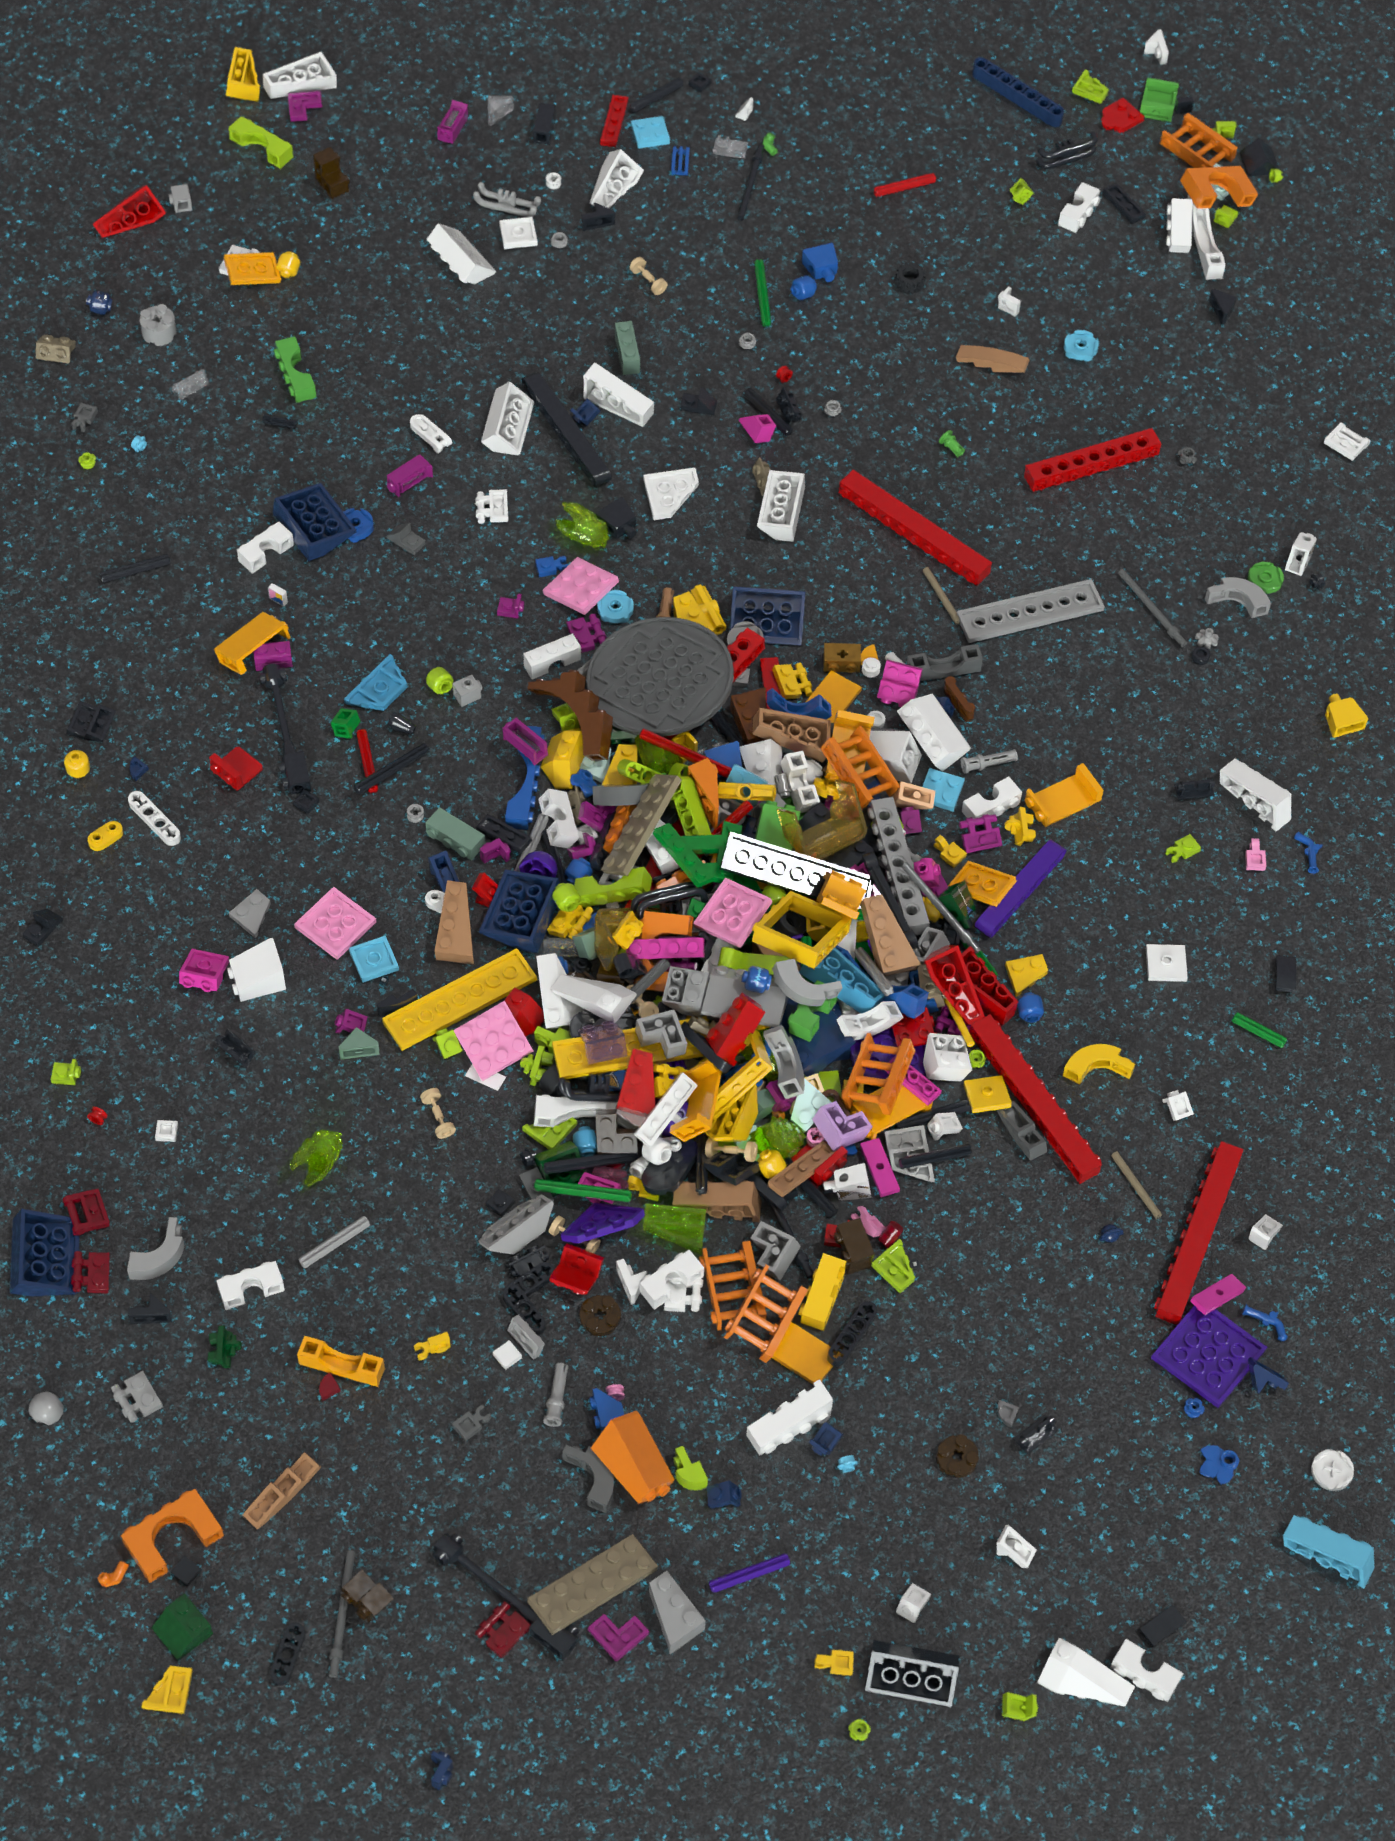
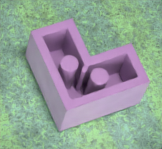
M836 1101L821 1106L812 1119L833 1151L838 1150L841 1146L846 1147L864 1140L872 1129V1125L862 1111L846 1117Z

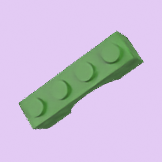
M295 336L275 341L276 349H273L276 359H279L280 371L285 373L283 376L285 383L289 384L290 396H294L296 403L316 398V389L311 375L301 373L293 368L301 361L300 348Z

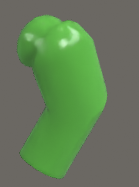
M767 133L763 139L764 149L774 156L778 152L773 146L775 136L772 133Z

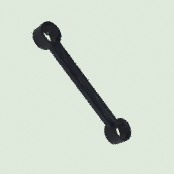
M873 851L862 855L867 872L870 873L880 895L882 894L910 946L912 949L919 947L917 938L913 930L910 929L880 869L876 855Z

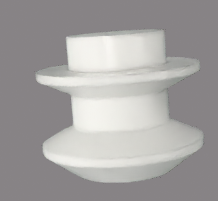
M867 658L863 661L862 673L866 677L873 678L879 675L881 667L879 660Z

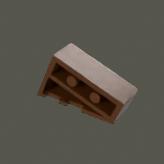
M766 687L731 696L730 710L744 745L765 740L752 733L753 717L759 708L766 709Z

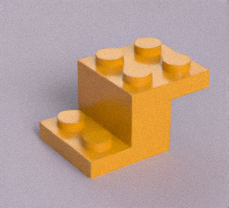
M834 870L831 873L826 871L823 877L825 882L816 901L856 920L859 912H857L858 907L866 892V889L862 888L863 884L852 878L847 881L845 880V875Z

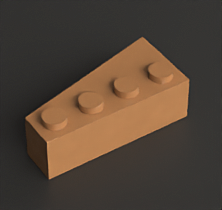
M759 708L753 717V735L765 740L771 739L780 746L795 752L803 751L805 756L823 763L826 757L820 748L830 738L831 720Z
M447 880L435 945L436 960L474 965L467 885L464 882Z
M883 895L863 898L860 907L877 967L884 976L916 970L921 964Z
M744 1180L737 1186L725 1181L715 1183L708 1181L707 1193L698 1195L695 1191V1183L684 1181L674 1191L672 1205L676 1213L682 1215L703 1217L705 1213H708L714 1218H722V1216L728 1215L733 1216L734 1220H743V1217L753 1218L752 1222H760L762 1200L754 1182Z

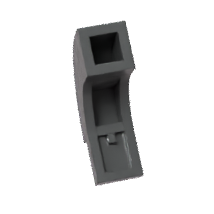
M649 783L592 786L593 804L601 806L638 805L641 795L646 791Z
M566 1445L563 1450V1460L585 1469L593 1478L594 1484L587 1497V1506L607 1514L614 1493L613 1474L592 1451L591 1446L588 1447L585 1453L577 1446L570 1447Z

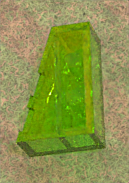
M645 1203L643 1230L702 1255L706 1209Z

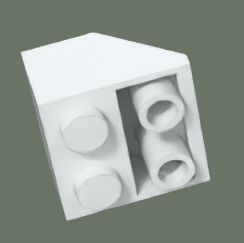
M929 1033L923 1059L927 1079L961 1082L972 1070L963 1036Z

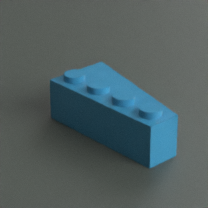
M836 948L815 969L803 964L799 971L801 975L814 983L817 980L825 984L841 981L842 990L838 994V999L861 1014L875 1008L885 997L879 987Z

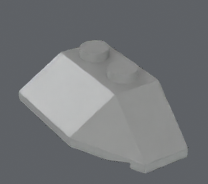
M541 1194L536 1199L518 1205L487 1228L482 1238L479 1239V1244L493 1252L514 1255L516 1252L521 1251L524 1246L545 1232L554 1205L553 1201Z

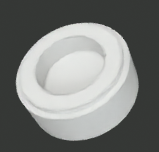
M872 711L867 715L875 717L872 728H882L884 726L885 716L882 712Z

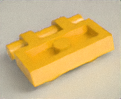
M802 663L795 664L796 670L792 669L791 664L774 665L772 671L783 698H800L801 692H805L806 696L809 697L813 693L811 690L812 684L807 679L806 668H803ZM797 678H800L801 683L798 684Z
M579 905L571 912L560 910L547 931L550 935L564 939L568 935L573 940L572 936L583 931L582 927L585 923L589 922L594 910L587 906L584 911L582 905Z
M664 1063L660 1065L655 1064L653 1071L659 1073V1077L654 1078L655 1098L661 1099L679 1074L688 1070L680 1066L670 1067ZM668 1074L673 1075L674 1079H669Z

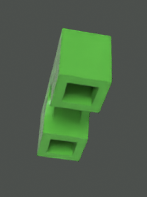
M818 980L815 982L816 985L825 984ZM838 996L826 999L822 1006H806L798 1003L796 1012L792 1013L788 1018L789 1033L810 1042L819 1029L820 1016L813 1012L820 1011L829 1014L836 1004Z

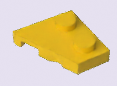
M1043 954L1006 961L1005 963L1015 996H1019L1028 986L1031 987L1038 979L1043 978L1048 973Z
M170 1666L164 1673L162 1680L158 1681L155 1685L153 1692L147 1700L142 1702V1709L185 1714L193 1672L192 1668Z

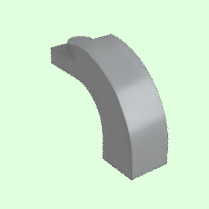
M1236 577L1221 578L1220 585H1213L1207 588L1205 596L1207 604L1223 600L1238 601L1246 607L1251 618L1267 615L1271 605L1268 596L1259 586L1248 580Z
M795 959L776 962L772 968L775 980L782 992L793 1001L806 1006H822L826 999L837 997L842 990L841 981L820 985L807 982L800 975Z
M782 1025L764 1031L763 1036L777 1063L779 1074L778 1086L785 1099L804 1094L805 1080L803 1068L792 1037H788Z
M169 1217L166 1238L158 1249L147 1253L130 1252L127 1269L129 1279L147 1280L156 1278L168 1272L179 1261L185 1245L183 1237H181L182 1226L179 1225L177 1218Z

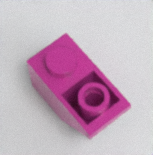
M768 414L739 419L755 443L770 442L776 425Z

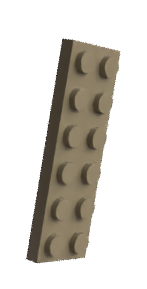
M655 774L651 778L648 788L641 795L640 802L632 811L631 818L623 827L619 839L614 843L610 855L604 861L601 869L604 873L622 876L629 875L682 781L681 778L677 775Z
M632 1534L530 1596L527 1602L553 1635L657 1571L658 1566Z

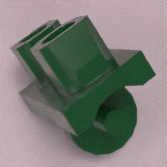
M224 1325L218 1326V1331L209 1334V1342L212 1346H217V1350L209 1351L208 1361L212 1365L220 1364L224 1368H231V1356H235L236 1351L242 1349V1342L236 1340L237 1336L227 1331Z

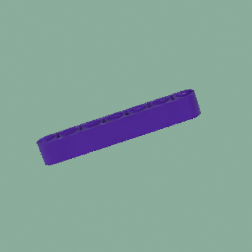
M1051 839L1047 841L1016 876V883L998 906L990 905L978 918L975 928L992 938L1063 859L1067 849Z

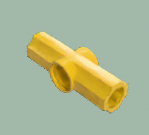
M701 584L695 586L691 590L693 598L715 630L714 633L716 635L722 634L726 630V625L720 615L716 600H712L705 586Z
M719 782L718 798L775 801L776 797L775 785ZM745 787H748L750 789V795L748 797L745 796L743 792Z

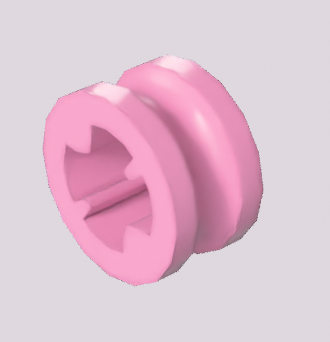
M815 1127L807 1132L806 1141L809 1146L815 1147L824 1141V1137L819 1129ZM812 1135H813V1137H814L815 1135H818V1136H819V1140H818V1138L816 1139V1141L813 1140V1139H812Z
M613 1384L606 1387L607 1395L617 1401L625 1398L623 1385Z

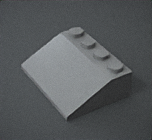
M726 966L713 967L701 1014L720 1018L732 1006L734 999L743 992L759 1003L765 1011L758 1025L780 1026L789 997L779 988L774 976H772L769 990H765L763 993H756L746 990L744 982H741L744 969L736 970Z

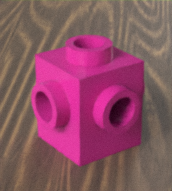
M922 858L920 861L914 862V871L929 888L940 886L939 875H941V869L939 864H936L932 858Z

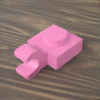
M1251 838L1250 850H1246L1245 853L1246 870L1265 871L1266 853L1264 850H1260L1259 839Z
M858 1206L857 1209L861 1213L860 1217L855 1213L851 1215V1218L853 1220L860 1218L868 1235L872 1237L880 1236L885 1229L884 1225L875 1216H871L864 1206Z

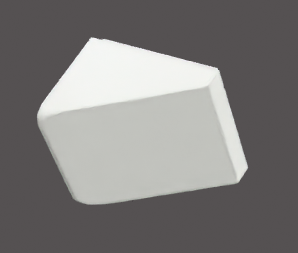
M750 97L740 107L735 117L747 120L753 111V98Z

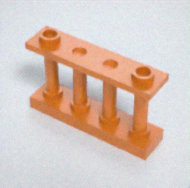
M1190 113L1184 115L1182 127L1172 135L1164 130L1160 142L1161 145L1194 168L1214 167L1223 158L1232 162L1237 152V146ZM1186 132L1193 135L1184 144L1178 140ZM1199 140L1205 144L1197 152L1189 148ZM1213 149L1218 154L1208 161L1202 157L1209 150Z
M859 726L852 733L850 739L838 743L834 737H831L820 748L859 810L865 808L873 800L872 796L886 791L888 796L892 797L900 788L897 780L862 726ZM856 745L861 754L848 759L843 749ZM866 760L871 769L857 774L852 765ZM876 776L881 785L867 789L863 780Z
M871 1033L866 1034L865 1039L861 1042L860 1052L847 1085L841 1093V1099L846 1109L851 1108L853 1100L878 1103L883 1114L891 1115L915 1053L911 1039L903 1038L901 1046L893 1047L875 1044ZM872 1052L897 1055L892 1063L870 1060ZM866 1068L890 1071L889 1077L886 1079L863 1076ZM860 1084L884 1087L882 1094L879 1096L857 1092Z
M750 1241L742 1242V1250H739L737 1253L708 1257L707 1249L703 1248L702 1256L699 1257V1262L704 1267L713 1311L710 1312L712 1324H716L717 1331L722 1329V1320L734 1319L739 1310L720 1312L718 1302L745 1298L755 1281L752 1277L757 1269ZM739 1260L744 1262L745 1268H743V1271L712 1275L710 1265ZM739 1279L748 1280L749 1286L747 1289L716 1294L714 1283ZM759 1285L756 1292L762 1295L761 1287ZM752 1299L753 1305L747 1309L766 1320L765 1306Z
M765 1265L761 1270L759 1268L756 1270L752 1277L755 1281L734 1319H730L724 1328L727 1331L724 1336L725 1339H728L734 1332L760 1348L762 1354L759 1359L765 1363L774 1355L808 1291L803 1286H800L796 1291H791L766 1276L765 1274L769 1268L768 1265ZM762 1282L787 1297V1301H789L787 1308L785 1306L782 1308L756 1292L760 1283ZM751 1299L778 1314V1317L781 1318L779 1323L772 1324L747 1309ZM742 1316L769 1331V1334L772 1335L769 1341H763L738 1326Z

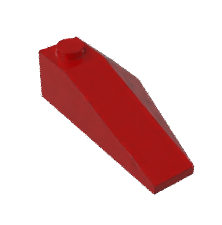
M946 945L932 952L924 962L931 980L967 1025L984 1018L985 1015L959 946Z
M514 987L504 1000L525 1037L529 1034H534L537 1026L540 1027L545 1021L544 1012L531 996Z

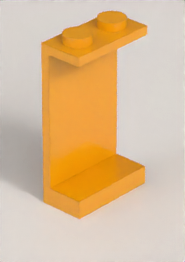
M262 612L214 648L219 663L242 675L247 671L243 659L276 634L286 639L291 638L288 632L289 628L284 621H279L273 615Z
M838 710L835 715L832 737L838 743L850 739L852 733L859 726H862L870 738L875 717ZM856 745L843 749L848 759L861 754ZM866 760L852 765L857 774L864 772ZM828 761L825 778L830 779L831 782H841Z
M1084 763L1077 766L1075 775L1035 794L1030 788L1027 789L1025 803L1028 808L1033 810L1036 819L1044 827H1047L1101 801L1104 790Z
M707 1060L684 1072L698 1086L689 1097L687 1118L670 1127L669 1133L683 1142L704 1133L712 1127L722 1071Z
M902 1085L891 1115L883 1114L878 1103L858 1100L852 1103L850 1115L861 1111L864 1113L872 1125V1129L866 1138L873 1140L876 1139L877 1133L919 1111L926 1112L931 1110L933 1102L927 1106ZM884 1087L874 1091L871 1094L879 1096L880 1094H882Z

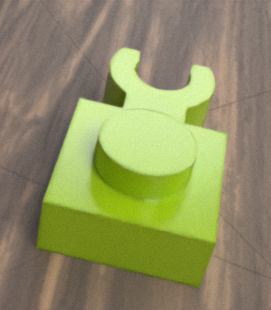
M1189 834L1174 843V847L1167 848L1165 854L1166 856L1174 854L1175 856L1171 859V862L1174 863L1178 861L1180 856L1187 859L1200 852L1201 847L1192 835Z

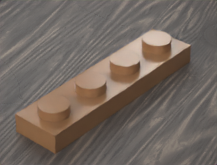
M824 1141L820 1142L768 1181V1187L781 1197H784L814 1174V1170L836 1151H833Z

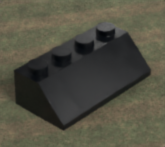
M873 1640L865 1691L952 1707L960 1656Z

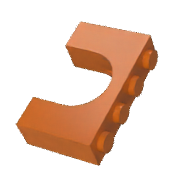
M1241 166L1187 168L1180 180L1197 209L1211 208L1216 200L1217 194L1211 184L1218 185L1227 190L1238 207L1252 206L1258 195Z
M644 911V917L640 919L644 924L642 935L640 934L638 939H659L660 936L669 934L692 936L694 917ZM639 959L645 965L647 972L655 965L653 959ZM664 972L646 990L664 992L669 972ZM641 975V976H639L638 978H636V979L634 980V985H635L644 975Z
M196 1489L184 1492L179 1499L173 1503L165 1504L160 1511L154 1515L146 1516L138 1525L128 1527L121 1535L124 1545L149 1583L168 1572L165 1561L154 1546L158 1532L166 1525L184 1523L190 1526L205 1548L224 1536L221 1526Z

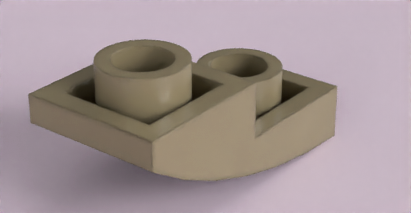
M694 1016L688 1021L690 1028L706 1035L718 1023L713 1019L708 1026L709 1023L701 1017L697 1019Z

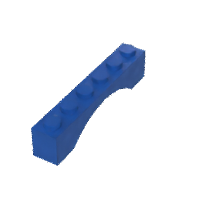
M527 726L545 741V735H542V727ZM517 749L526 764L527 775L519 792L507 803L505 823L515 829L528 830L529 823H533L534 812H531V807H535L536 796H533V794L538 790V781L535 780L536 776H540V765L537 763L534 766L531 760Z
M838 945L835 947L859 970H861L870 980L873 981L870 975H868L863 969L859 967V965L854 961V959L847 950L843 949ZM914 984L906 986L892 985L893 994L885 996L882 1001H895L901 1013L915 1019L925 1011L929 992Z

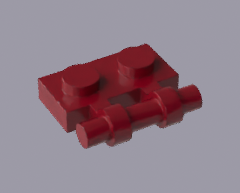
M74 1252V1259H72L74 1270L73 1276H71L74 1292H80L81 1286H88L87 1293H108L110 1253L89 1252L88 1260L82 1259V1252ZM82 1269H88V1276H82Z
M505 1601L499 1607L496 1606L492 1611L493 1614L486 1621L483 1620L475 1632V1635L480 1639L485 1634L490 1637L485 1642L486 1646L501 1659L529 1631L531 1626L516 1611L510 1617L506 1615L510 1605ZM498 1620L502 1621L503 1624L495 1631L492 1626Z

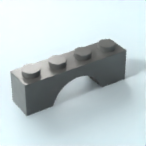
M976 644L960 647L956 653L942 659L930 658L926 653L907 656L906 665L922 668L920 681L981 672L983 657L979 645Z

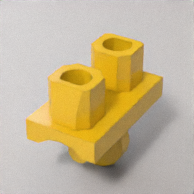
M1019 807V812L1010 816L1009 820L1004 824L1005 829L1014 834L1015 845L1021 846L1024 841L1032 842L1036 837L1035 830L1028 829L1033 824V815L1027 814L1024 807Z
M629 911L624 919H621L618 928L609 938L614 945H620L623 950H626L635 937L640 936L642 933L641 928L644 924L635 917L633 911Z

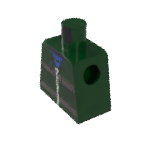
M964 880L949 886L937 898L953 917L959 921L960 925L967 929L973 925L969 915L975 911V905Z

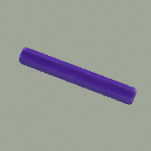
M784 1553L710 1580V1590L712 1593L789 1566V1556Z

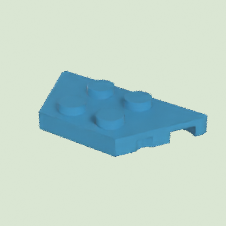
M389 654L344 698V703L384 711L407 688V682L401 675L399 667L396 666L393 656Z

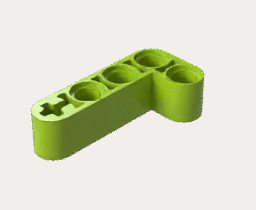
M628 759L621 760L617 767L619 774L640 784L649 783L655 774H661ZM675 763L668 775L687 776L688 765ZM630 767L635 770L633 772H630L628 768Z
M678 776L682 781L671 800H674L685 836L712 835L693 779L690 776Z
M721 947L718 966H726L736 970L744 969L748 971L750 966H757L767 969L769 975L774 976L772 968L775 963L790 960L791 958L778 955L743 953L733 948Z

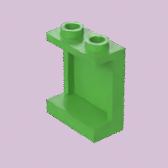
M1147 78L1140 113L1145 118L1171 122L1179 83Z
M766 800V804H760L761 812L755 839L792 851L800 811L795 810L796 806L785 804L783 808L777 806L778 802Z

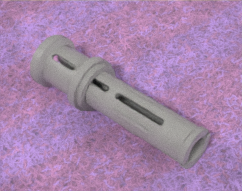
M1013 749L986 756L977 754L971 758L962 757L960 761L961 768L964 774L977 769L981 771L987 766L1017 761L1018 755L1017 751Z
M564 1363L555 1364L551 1396L546 1401L547 1413L543 1419L544 1424L548 1426L558 1427L562 1425L561 1412L565 1407L563 1394L568 1365H565L564 1368Z

